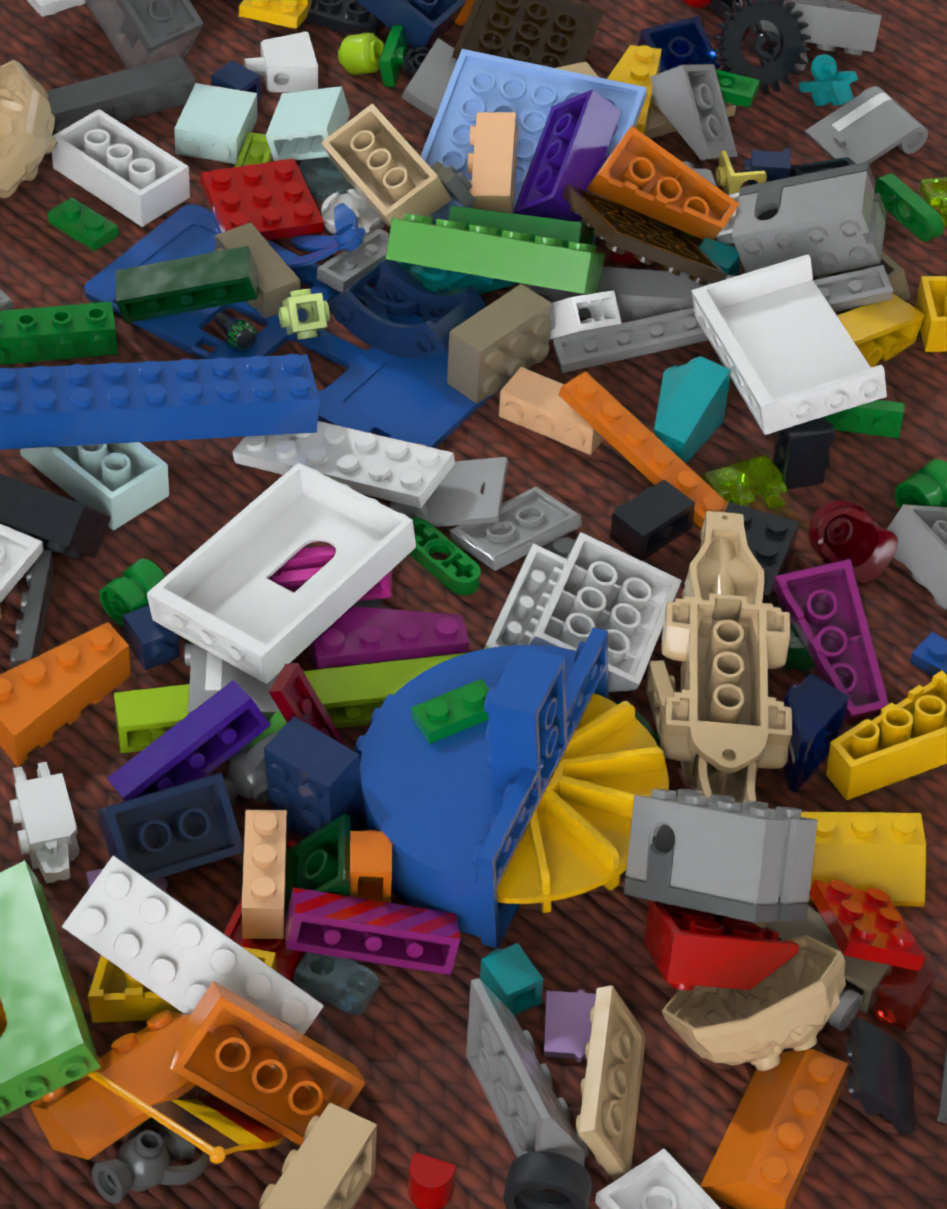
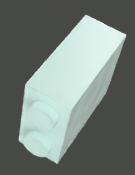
M195 83L174 128L175 154L236 164L247 132H252L257 121V93Z
M342 86L282 93L266 133V139L274 161L329 157L321 142L345 125L350 115Z

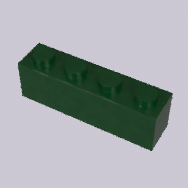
M249 246L116 270L115 302L125 323L258 299L257 266Z

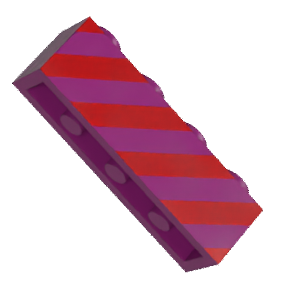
M293 887L285 919L286 949L448 975L452 973L460 943L457 916L454 913Z

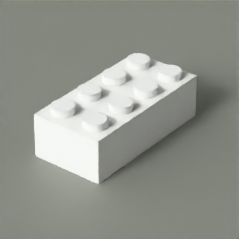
M100 109L53 135L56 139V144L52 151L53 168L141 227L190 198L189 166Z

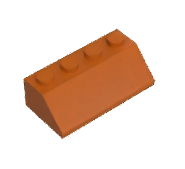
M215 981L211 983L189 1016L170 1067L175 1073L300 1146L304 1142L306 1128L315 1115L320 1117L329 1102L348 1111L366 1084L354 1064Z
M163 1010L154 1014L146 1021L147 1027L136 1034L129 1033L115 1040L111 1045L112 1050L102 1057H98L101 1068L96 1071L150 1106L169 1100H177L197 1086L170 1068L190 1015L169 1010ZM87 1075L44 1095L29 1105L53 1150L87 1160L150 1118L149 1115Z
M809 1048L803 1051L791 1050L782 1052L779 1055L781 1061L777 1066L765 1071H758L756 1069L700 1185L710 1198L737 1209H789L841 1095L848 1063Z

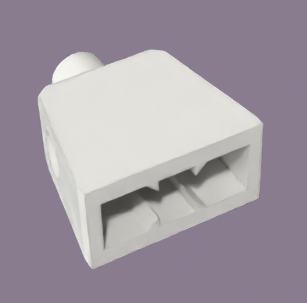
M308 32L263 40L260 43L261 57L244 59V67L264 77L266 88L269 92H298L318 89V64Z
M615 291L570 297L553 302L549 340L622 324ZM583 308L589 309L591 318L580 321L579 310Z

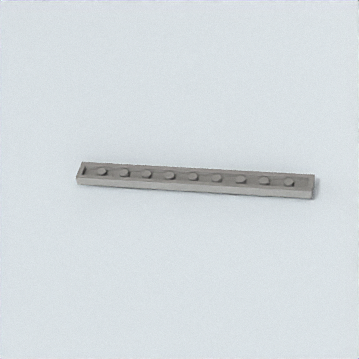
M883 265L813 280L834 312L893 299V288ZM693 307L554 338L553 348L561 373H566L709 340L695 318Z

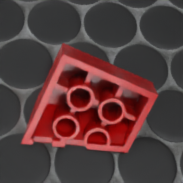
M649 901L643 944L666 983H670L671 987L679 990H694L695 986L751 990L798 954L799 945L792 940L778 941L779 932L772 928H762L755 925L756 923L662 902Z

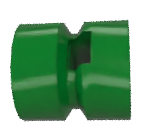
M933 459L897 485L894 491V498L899 510L903 504L947 507L946 461Z
M139 559L122 572L121 578L113 579L100 590L99 598L105 612L118 625L124 627L123 615L148 606L147 592L164 579L166 575L153 562L147 559Z

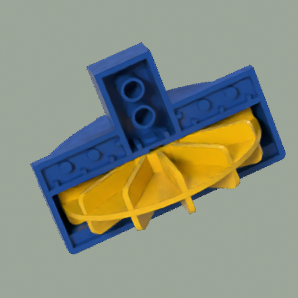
M594 627L586 642L581 641L577 650L543 645L499 646L459 655L433 666L407 682L394 695L388 694L381 708L374 710L370 727L365 736L361 735L358 738L354 752L359 754L362 801L366 830L382 831L392 843L391 888L410 906L456 914L459 931L481 937L483 945L496 949L500 947L520 904L540 903L542 913H551V901L583 894L602 885L608 890L618 887L620 884V874L627 869L634 795L651 796L652 789L669 790L664 752L658 747L648 730L635 718V707L628 701L617 705L609 700L608 631ZM483 679L489 687L484 702V711L489 713V720L429 744L412 720L411 707Z

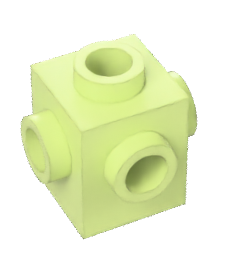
M311 289L291 291V297L283 300V307L278 308L281 328L286 327L287 335L297 334L298 340L318 337L317 331L327 328V321H330L327 301H323L322 293L311 294ZM302 309L307 313L305 322L298 320L297 310Z

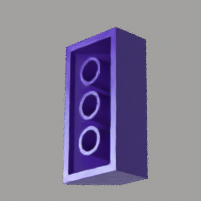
M594 89L552 106L515 204L513 214L574 222L580 221L582 216L569 210L570 204L562 197L566 185L569 184L590 192L586 189L608 156L607 149L611 138L617 131V121L621 110Z

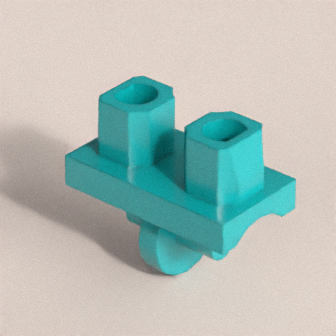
M822 54L814 58L811 65L814 80L798 83L801 92H811L815 106L826 105L830 102L833 103V106H837L854 99L850 83L858 80L856 71H837L834 58L830 55Z

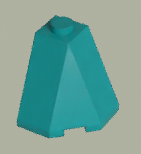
M701 356L691 359L685 365L679 367L675 365L664 371L654 427V435L685 464L720 427L725 417L731 370Z

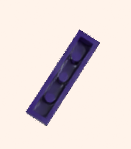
M232 680L110 775L107 780L123 801L205 777L271 725L253 699Z

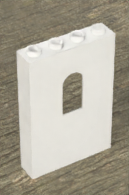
M298 462L147 592L152 620L267 684L283 669L285 664H289L416 548L413 520L403 513H398L380 504L376 499L368 498L351 489L348 485L341 484L323 475L320 471L311 469ZM327 542L336 549L335 556L295 593L268 579L309 543Z

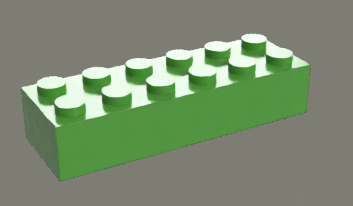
M404 213L403 219L392 218L386 259L580 294L599 292L605 254L595 252L596 245L569 241L568 247H563L562 239L536 236L534 242L530 241L531 234L502 230V236L497 235L498 228L470 224L469 230H465V223L437 219L436 224H432L433 217Z

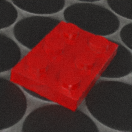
M814 880L809 895L844 956L920 971L925 955L888 894L875 888H869L867 891L855 889L838 880H832L830 883Z

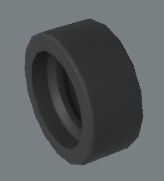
M552 1152L522 1154L511 1163L503 1199L507 1209H588L592 1180L590 1173L580 1163L567 1156ZM536 1188H547L560 1193H549Z

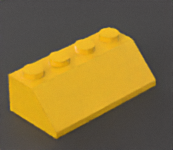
M801 812V817L818 820L810 890L814 880L830 883L832 880H838L855 889L867 891L869 888L881 890L889 895L894 906L924 907L926 840L921 813ZM809 895V902L805 903H808V906H815Z

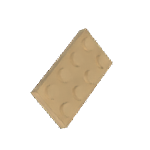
M612 985L597 988L595 1006L590 1010L592 1029L590 1042H587L585 1047L587 1067L585 1078L581 1081L582 1106L581 1114L576 1118V1131L580 1140L584 1141L594 1154L597 1163L603 1166L613 1181H616L631 1171L646 1034Z

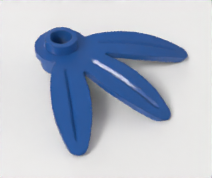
M341 203L334 208V223L337 231L333 236L300 235L291 240V244L295 247L314 253L285 260L284 262L290 269L316 263L338 250L345 249L346 252H350L363 243L362 237L366 231L363 227H358L356 215L346 204Z

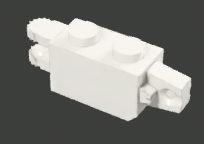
M47 762L37 764L38 778L27 780L22 767L13 768L16 799L9 800L13 823H21L23 830L17 831L21 854L29 853L33 869H40L46 883L70 879L69 862L73 861L79 854V846L76 839V834L78 833L63 774L50 775Z

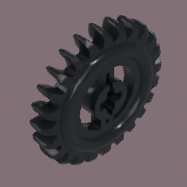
M742 0V6L737 2H733L732 9L734 12L724 11L723 15L727 21L725 23H717V27L722 32L713 36L715 40L720 41L719 45L713 47V52L721 54L715 60V64H724L721 71L760 80L759 89L765 95L769 94V85L775 91L781 90L779 80L784 84L790 85L791 81L787 74L800 75L794 65L807 64L799 54L810 52L809 48L801 45V42L811 39L810 35L800 32L808 27L809 24L797 22L803 16V12H791L795 7V3L787 2L784 4L785 0ZM766 20L775 25L780 38L774 32L764 30L760 21ZM747 27L750 32L745 39V48L748 53L759 58L761 66L751 65L745 60L741 52V39Z

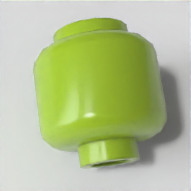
M373 33L349 35L342 41L338 51L339 62L351 75L375 73L380 69L379 59L384 44Z

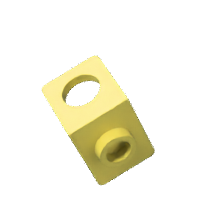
M726 150L720 151L719 166L716 168V182L718 186H722L724 193L730 195L740 192L741 185L748 180H755L758 184L766 182L767 175L765 171L734 173Z

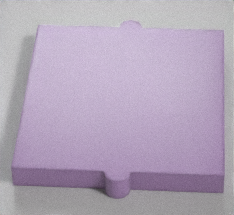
M582 989L577 992L546 991L544 1057L574 1058L576 1062L586 1059L585 1047L587 1042H590L592 1029L590 1010L595 1006L596 994L585 993Z

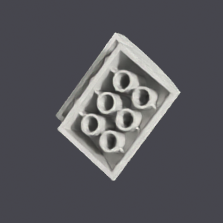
M580 532L567 559L533 543L484 649L511 645H543L577 650L581 641L586 642L593 627L608 631L609 692L636 690L663 628L667 602L674 601L682 580Z

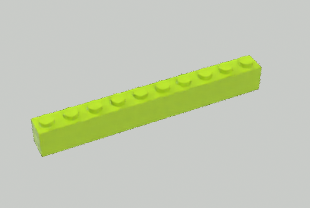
M466 653L324 668L303 672L335 727L370 725L374 710L381 708L388 694L394 695L407 682L433 666ZM190 684L114 693L120 753L144 750L188 715Z

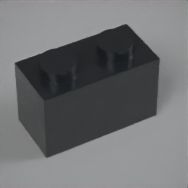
M825 417L777 431L771 467L783 490L824 483L826 468L830 466V443L835 438L833 425Z
M664 479L655 486L646 488L639 496L626 504L619 505L613 511L610 538L636 559L642 561L692 529L695 502Z

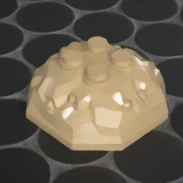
M15 60L0 66L1 198L11 196L23 181H32L38 173V165L41 163L44 155L50 154L56 144V139L52 136L55 117L51 113L48 93L26 71L21 63Z
M808 935L785 939L792 940L799 945L798 954L753 989L740 990L695 986L694 990L689 991L678 989L662 1010V1014L672 1029L702 1059L707 1058L715 1063H726L732 1066L750 1062L756 1066L758 1071L769 1070L780 1063L779 1055L784 1049L793 1048L794 1051H803L817 1043L816 1035L840 1003L839 997L846 986L844 976L845 959L842 952Z

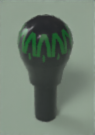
M218 313L215 316V324L223 329L231 347L244 351L254 345L257 339V331L252 323L247 320L231 319L224 313Z

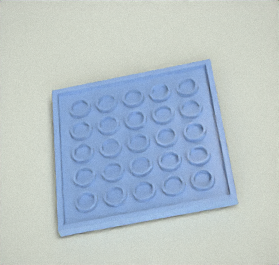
M462 49L428 135L421 158L430 167L437 161L445 167L452 165L458 173L461 172L468 181H472V173H468V153H474V145H470V126H476L477 112H516L519 133L514 194L515 207L552 106L594 89L621 110L617 121V131L611 138L607 149L608 158L631 125L634 128L636 127L647 95L646 87ZM451 197V201L430 217H433L434 221L437 219L449 220L450 207L463 206ZM472 203L466 208H473ZM595 235L593 236V243H592V245H594L595 240H596V238H597V236H595Z

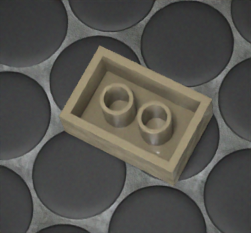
M521 283L449 331L447 384L478 404L489 395H494L501 387L507 384L520 367L529 369L534 364L542 362L549 352L552 303Z

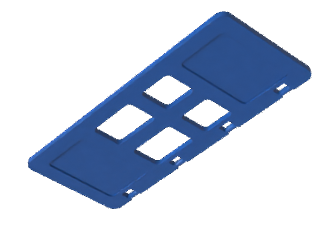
M195 204L183 206L90 279L84 286L85 297L93 303L112 301L113 311L122 316L115 302L116 270L212 253L216 250L215 235L222 233L214 213ZM269 240L267 241L283 261L301 257ZM314 263L291 269L300 279L301 283L311 287V294L322 293L323 301H327V303L341 293L316 279L319 266ZM357 292L353 294L357 299L358 296H362ZM248 301L131 322L174 346L203 359L270 356L285 342L295 341L348 368L325 390H318L320 397L318 421L367 433H376L380 436L414 444H423L432 448H437L491 397L489 395L476 404L447 384L449 349L442 354L430 358H403L385 353L375 347L363 350L324 329L317 331L318 337L298 340L297 334L287 335L286 327L281 328L278 314L264 319L256 308H252L249 305ZM225 309H234L266 326L257 334L254 345L244 351L231 347L230 344L201 329ZM302 309L297 310L298 320L305 322L307 313ZM387 312L391 322L404 325L422 323V317L414 313L395 315ZM206 344L215 350L210 353L200 348V346Z

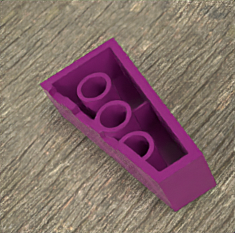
M847 559L775 576L772 587L785 611L790 613L791 622L846 722L850 723L881 715V709L889 705L851 560Z
M351 606L309 645V652L313 670L469 653V639L463 615Z

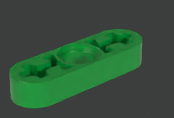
M890 173L875 179L874 194L880 193L884 208L923 242H928L942 236L944 223L940 214L898 177Z
M410 518L413 520L416 548L409 555L451 592L457 595L475 593L480 587L481 569L479 565L428 521L422 518ZM442 552L447 554L449 558L435 560L430 555Z

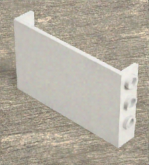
M808 254L691 290L696 320L724 367L731 370V379L764 435L887 397L884 367L882 365L872 368L869 366L813 281L811 258Z

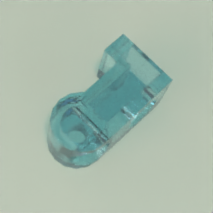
M309 952L305 953L294 975V984L307 994L335 1004L341 1010L353 1015H360L365 1012L380 985L376 974L370 969L357 964L356 961Z

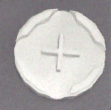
M356 189L347 190V194L339 195V192L333 193L324 200L321 208V217L324 221V227L332 234L337 231L334 223V208L341 203L346 204L354 212L358 219V227H363L366 231L362 239L378 228H384L385 223Z

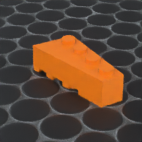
M109 622L0 674V747L17 767L28 760L27 754L37 746L42 748L53 739V733L65 723L71 725L80 718V711L90 703L97 704L131 676L129 645Z

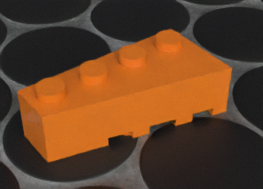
M632 125L617 143L586 189L702 240L706 237L713 240L722 231L740 204Z

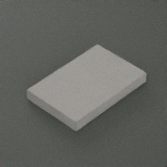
M439 38L401 96L403 100L434 119L457 63V59L452 58L454 48Z
M534 487L502 503L499 522L459 525L450 530L452 542L496 571L527 555L533 543L542 547L581 527L582 521L580 514L538 487Z

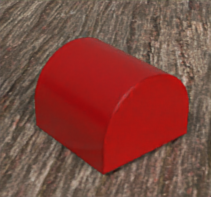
M414 1152L409 1165L408 1195L411 1202L419 1209L444 1208L450 1202L455 1191L456 1165Z

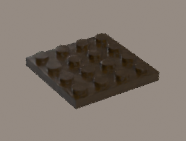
M476 0L455 46L452 58L458 60L461 50L466 49L552 68L581 63L586 59L603 12L572 0Z
M566 185L562 197L570 204L569 210L582 216L581 222L593 228L595 236L607 241L605 246L608 249L622 255L625 250L634 254V258L647 265H652L653 261L660 263L664 270L680 276L681 272L689 274L691 280L703 286L708 285L709 282L713 284L726 279L727 274L681 230L616 202L572 185Z

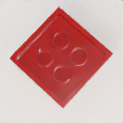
M295 159L201 172L200 183L222 232L248 223H252L266 241L323 232L324 221Z

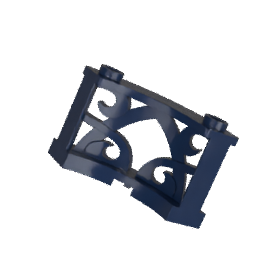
M384 259L369 269L363 276L328 302L329 310L335 320L345 326L359 339L385 353L410 359L430 358L446 352L449 349L447 343L449 331L487 307L473 285L459 290L438 289L436 292L423 288V283L406 272L396 261ZM370 281L371 284L375 287V290L368 286L366 283ZM357 292L362 296H358L357 299L353 294ZM387 312L395 315L414 313L422 317V323L404 325L391 322Z

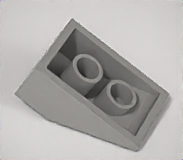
M714 64L681 65L651 76L653 85L652 95L658 104V108L701 161L718 160L720 158V151L726 150L729 159L738 157Z

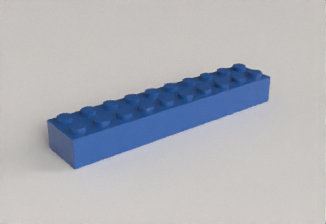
M307 354L0 368V450L317 433L320 397Z

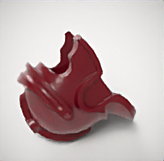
M835 500L823 505L814 513L809 524V541L817 555L828 564L850 559L855 579L861 583H869L876 579L889 565L897 550V536L892 531L880 527L872 515L865 510L864 506L851 501Z

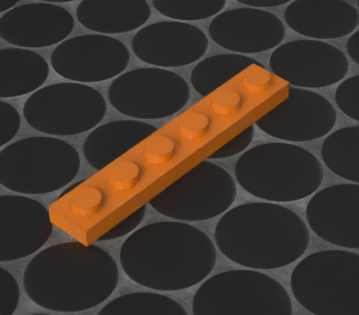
M586 371L561 387L558 396L648 480L656 485L665 479L695 502L693 521L701 529L706 511L725 512L728 502Z

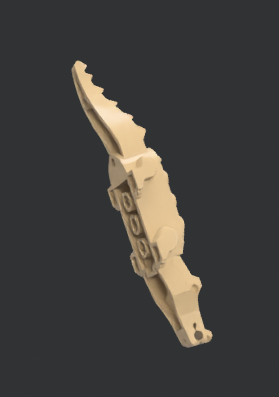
M706 511L701 530V549L690 563L682 599L676 598L675 602H667L662 632V654L669 659L682 661L681 693L674 692L673 697L667 696L665 699L664 718L660 733V748L663 750L665 758L681 762L682 771L687 781L696 790L702 791V796L709 797V800L710 795L735 797V802L742 803L743 805L744 800L756 801L755 779L758 769L783 768L788 760V748L792 737V708L784 707V702L768 697V669H777L786 663L790 641V613L781 612V608L773 607V604L762 603L765 583L764 570L747 545L743 514ZM769 922L756 923L755 925L765 928Z

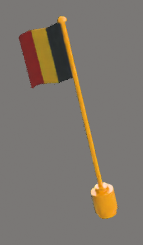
M0 998L1 1035L6 1029L7 1019ZM95 1070L87 1074L93 1080L210 1155V1161L214 1164L223 1162L226 1155L237 1151L271 1148L282 1143L284 1136L215 1095L204 1098L169 1100L150 1106Z

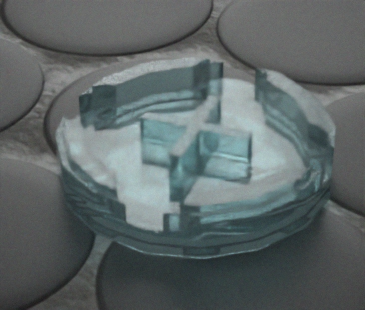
M330 157L304 159L299 164L301 174L314 199L324 201L333 193L339 192V195L347 194V190L355 189L336 168Z

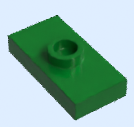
M393 25L391 27L379 59L384 87L396 86L403 67V57L408 53L404 25Z

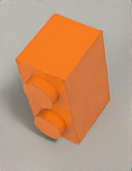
M350 831V896L391 903L392 843L382 831Z

